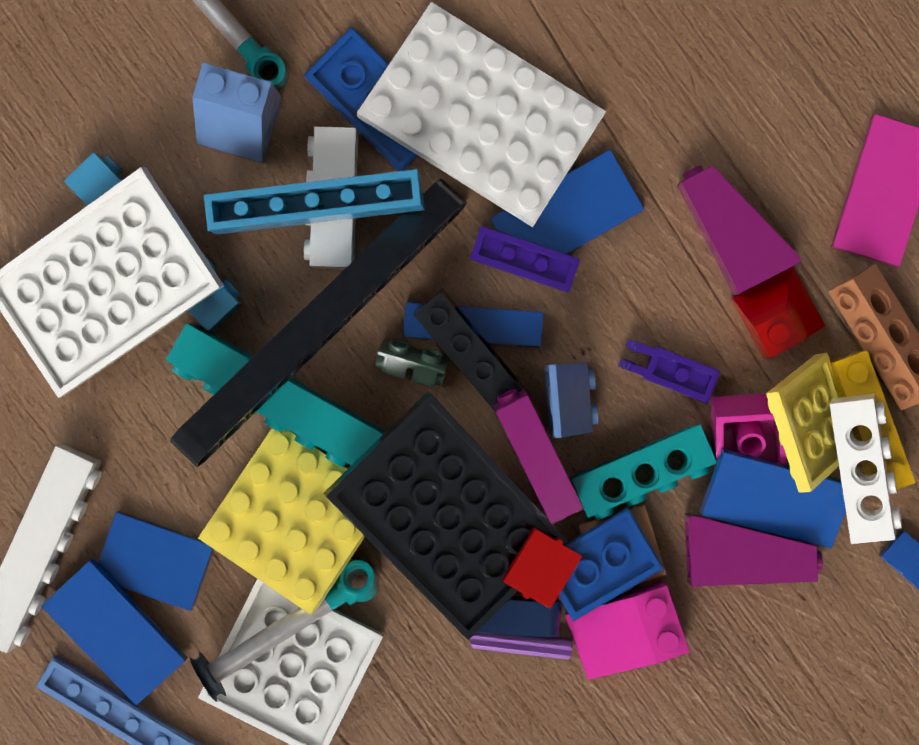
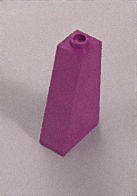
M699 165L682 174L685 180L677 187L733 295L740 294L802 262L799 255L714 166L703 170L702 166Z
M512 389L498 396V402L492 406L550 523H556L582 510L583 507L525 390L517 392V389Z
M684 513L687 582L692 587L818 582V572L823 570V558L821 551H817V546L692 513Z

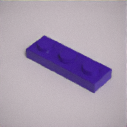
M483 226L480 227L470 257L471 261L566 293L570 291L580 259Z

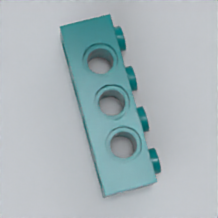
M695 423L573 475L570 479L588 518L594 516L596 520L615 513L613 507L624 502L629 507L646 500L645 493L658 488L659 492L662 493L679 485L677 480L690 475L691 479H696L711 472L709 466L717 462L701 424ZM674 450H680L684 455V463L678 469H671L667 464V457ZM641 464H649L653 471L651 479L644 483L638 482L635 478L636 468ZM608 478H618L621 483L619 493L614 496L605 495L603 492L604 482Z

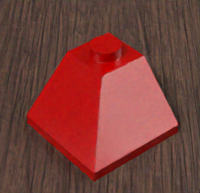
M793 266L731 298L763 359L772 358L825 327Z

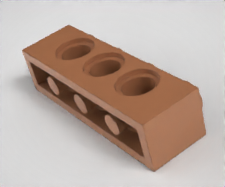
M875 263L848 277L828 292L864 351H868L872 364L902 411L919 404V333Z

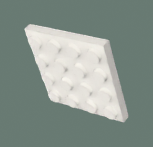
M257 579L219 657L294 611L298 606ZM334 609L220 681L226 696L219 694L217 702L212 699L204 687L198 698L290 745H329L384 634Z

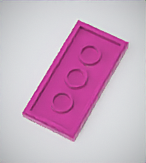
M874 114L870 120L831 247L897 268L901 265L919 207V128Z

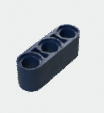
M512 596L476 633L559 637L562 601L556 599L551 609L532 598L525 599L523 596Z

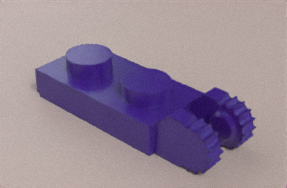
M628 339L626 347L629 350L651 356L647 367L643 368L627 359H620L618 367L643 376L642 379L706 404L709 403L721 371L656 346L652 348Z

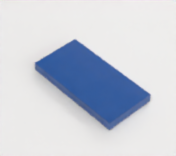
M351 27L303 76L397 171H404L418 155L357 117L358 110L389 63Z
M611 150L565 176L533 227L506 210L493 216L490 220L498 232L567 255L642 212L644 208Z
M722 448L699 512L704 517L832 549L846 513L841 479L828 476L812 492L799 493L795 480L790 474V466Z
M93 558L41 606L136 706L188 658Z

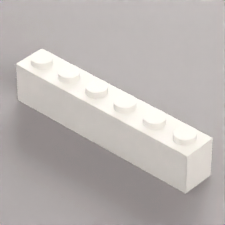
M59 445L55 447L0 567V651L5 653L14 650L18 646L22 647L27 640L31 628L27 627L32 615L36 616L45 600V597L41 594L46 583L51 584L59 570V565L56 564L60 553H65L73 539V534L70 533L75 521L79 522L88 506V503L84 502L89 489L94 490L102 475V472L99 471L102 461L70 446Z

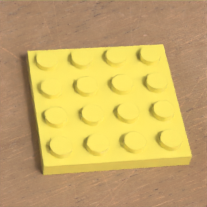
M272 428L198 539L310 615H314L365 536L323 494L347 468L326 459V455L315 447L311 450L294 440L296 435L289 430L281 433Z

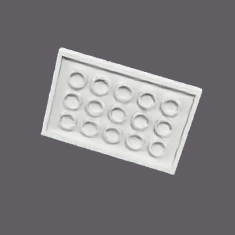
M431 2L358 110L357 117L533 227L599 125L606 111Z
M140 167L0 269V311L57 397L60 398L224 285L148 169Z

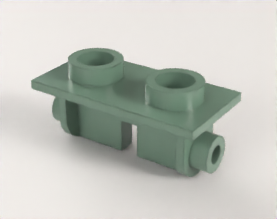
M384 339L377 354L378 358L375 367L380 368L382 373L403 379L405 378L407 368L414 369L411 381L434 388L435 385L442 386L450 358L444 357L440 352L433 349L420 350L410 347L407 342L392 339L389 341Z

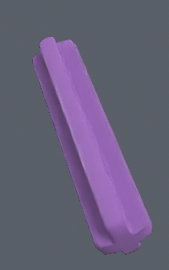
M475 633L470 641L473 649L566 660L571 658L573 647L572 641L567 639Z

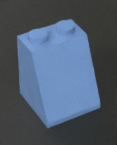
M202 63L192 97L197 144L264 163L283 98L272 82Z

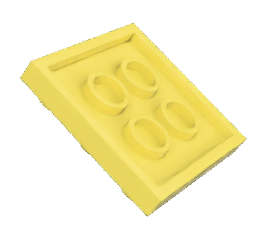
M828 353L815 354L766 393L769 410L774 416L779 431V441L785 449L790 465V474L795 480L799 493L812 492L839 466L830 402L833 398H841V393Z

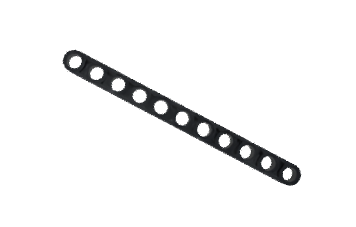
M439 179L423 194L425 210L404 212L175 432L170 442L196 467H199L209 459L460 214L467 201L445 180Z

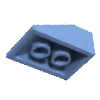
M587 362L544 366L549 434L554 438H561L593 432L592 424H598L597 404H591L590 390L596 389L594 369H588Z

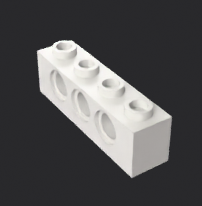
M876 393L833 398L830 402V410L851 544L895 540L896 529L902 528L900 508L893 507L891 494L897 493L894 472H887L886 459L892 458L889 437L882 438L880 424L886 423L884 402L877 403ZM857 425L867 426L872 432V437L867 441H859L853 436L852 428ZM863 460H869L876 465L877 472L870 476L863 475L859 472L857 464ZM873 495L878 497L883 505L877 510H870L864 506L862 499Z

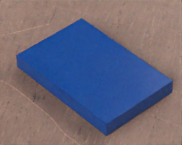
M628 507L564 544L580 554L582 558L559 594V598L574 622L664 569Z
M118 511L115 513L98 564L120 587L192 611L214 549L200 539Z

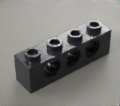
M443 288L416 309L413 314L493 410L492 405L498 402L497 397L512 389H517V392L524 389L531 401V393Z

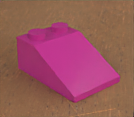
M766 394L711 397L712 452L716 462L723 448L787 465L786 452L779 441V431L774 416L769 410Z
M662 580L620 594L574 622L569 613H565L588 680L657 664L690 652L669 590Z

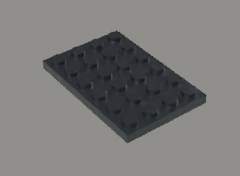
M428 391L323 493L467 640L518 591L504 583L502 579L533 528L538 529L553 539L560 538L563 541V545L568 541Z

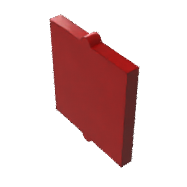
M533 528L502 581L522 592V596L525 599L532 598L551 609L582 556L563 545V541L560 538L553 539L538 529Z

